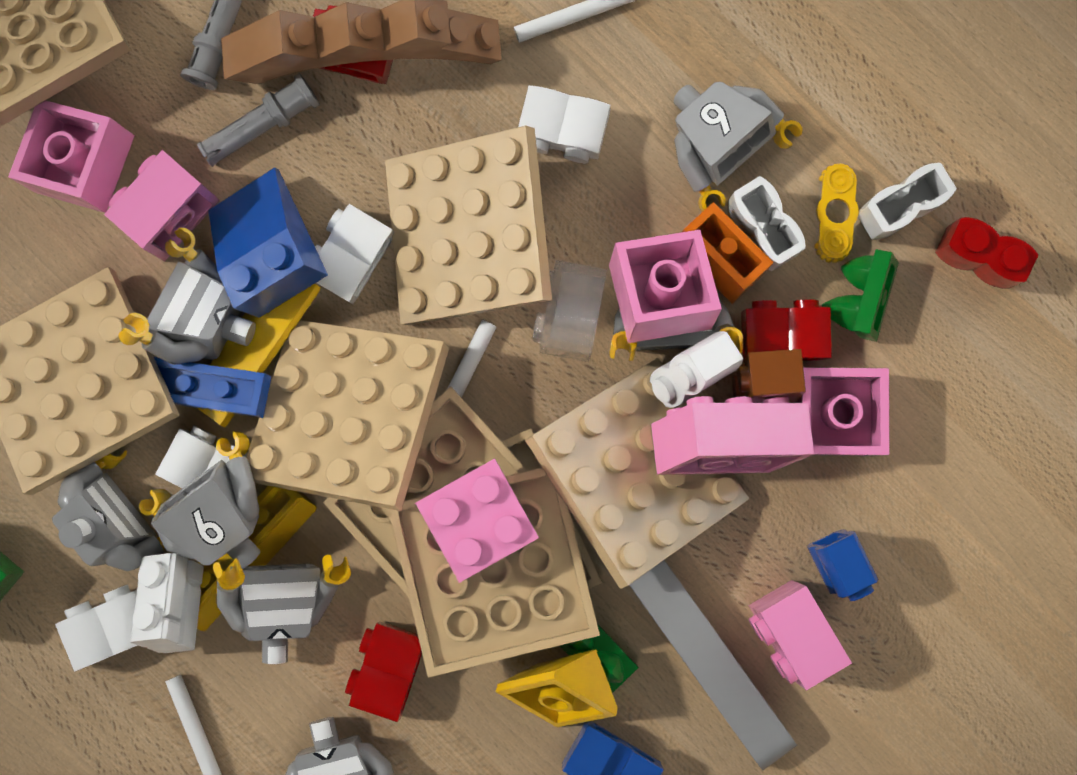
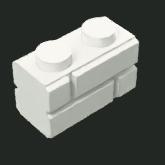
M177 553L142 557L138 573V588L135 611L132 618L133 627L130 643L147 647V649L158 653L192 651L195 649L203 565L188 560V558Z

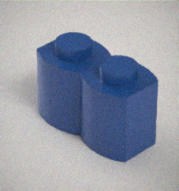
M838 530L807 546L830 594H837L838 597H848L850 601H856L874 591L872 585L877 583L879 579L855 531Z

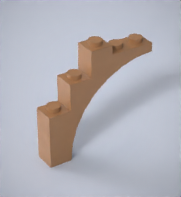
M400 0L382 9L345 2L316 17L278 10L221 38L224 79L252 84H262L282 76L306 70L366 61L441 59L491 65L502 60L498 20L448 9L447 1Z

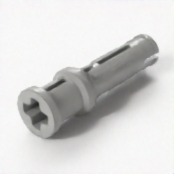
M214 0L202 33H198L192 41V44L195 46L188 67L183 68L180 74L184 80L204 89L215 90L217 88L218 82L215 78L223 59L221 38L230 34L242 0Z
M298 73L294 76L295 81L275 94L271 92L265 94V97L262 99L263 104L203 142L197 143L203 157L207 156L208 159L206 160L209 165L213 167L217 162L277 124L280 128L288 126L292 117L308 107H318L320 103L303 76Z

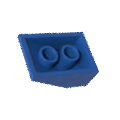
M274 167L208 210L217 272L234 309L260 318L328 276L279 169Z

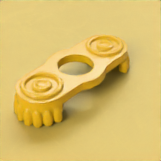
M841 163L828 166L821 172L819 181L822 182L821 200L818 202L816 209L819 221V237L814 248L817 249L816 254L820 255V259L825 260L827 263L843 261L850 254L853 244L854 223L857 221L859 214L856 202V174L851 167ZM841 200L847 204L849 216L846 221L835 223L828 219L826 206L830 201Z

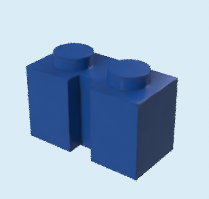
M592 721L584 723L562 762V771L568 775H661L664 770L659 760Z

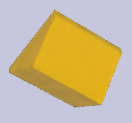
M596 649L538 663L498 683L495 691L555 727L614 717L618 709Z

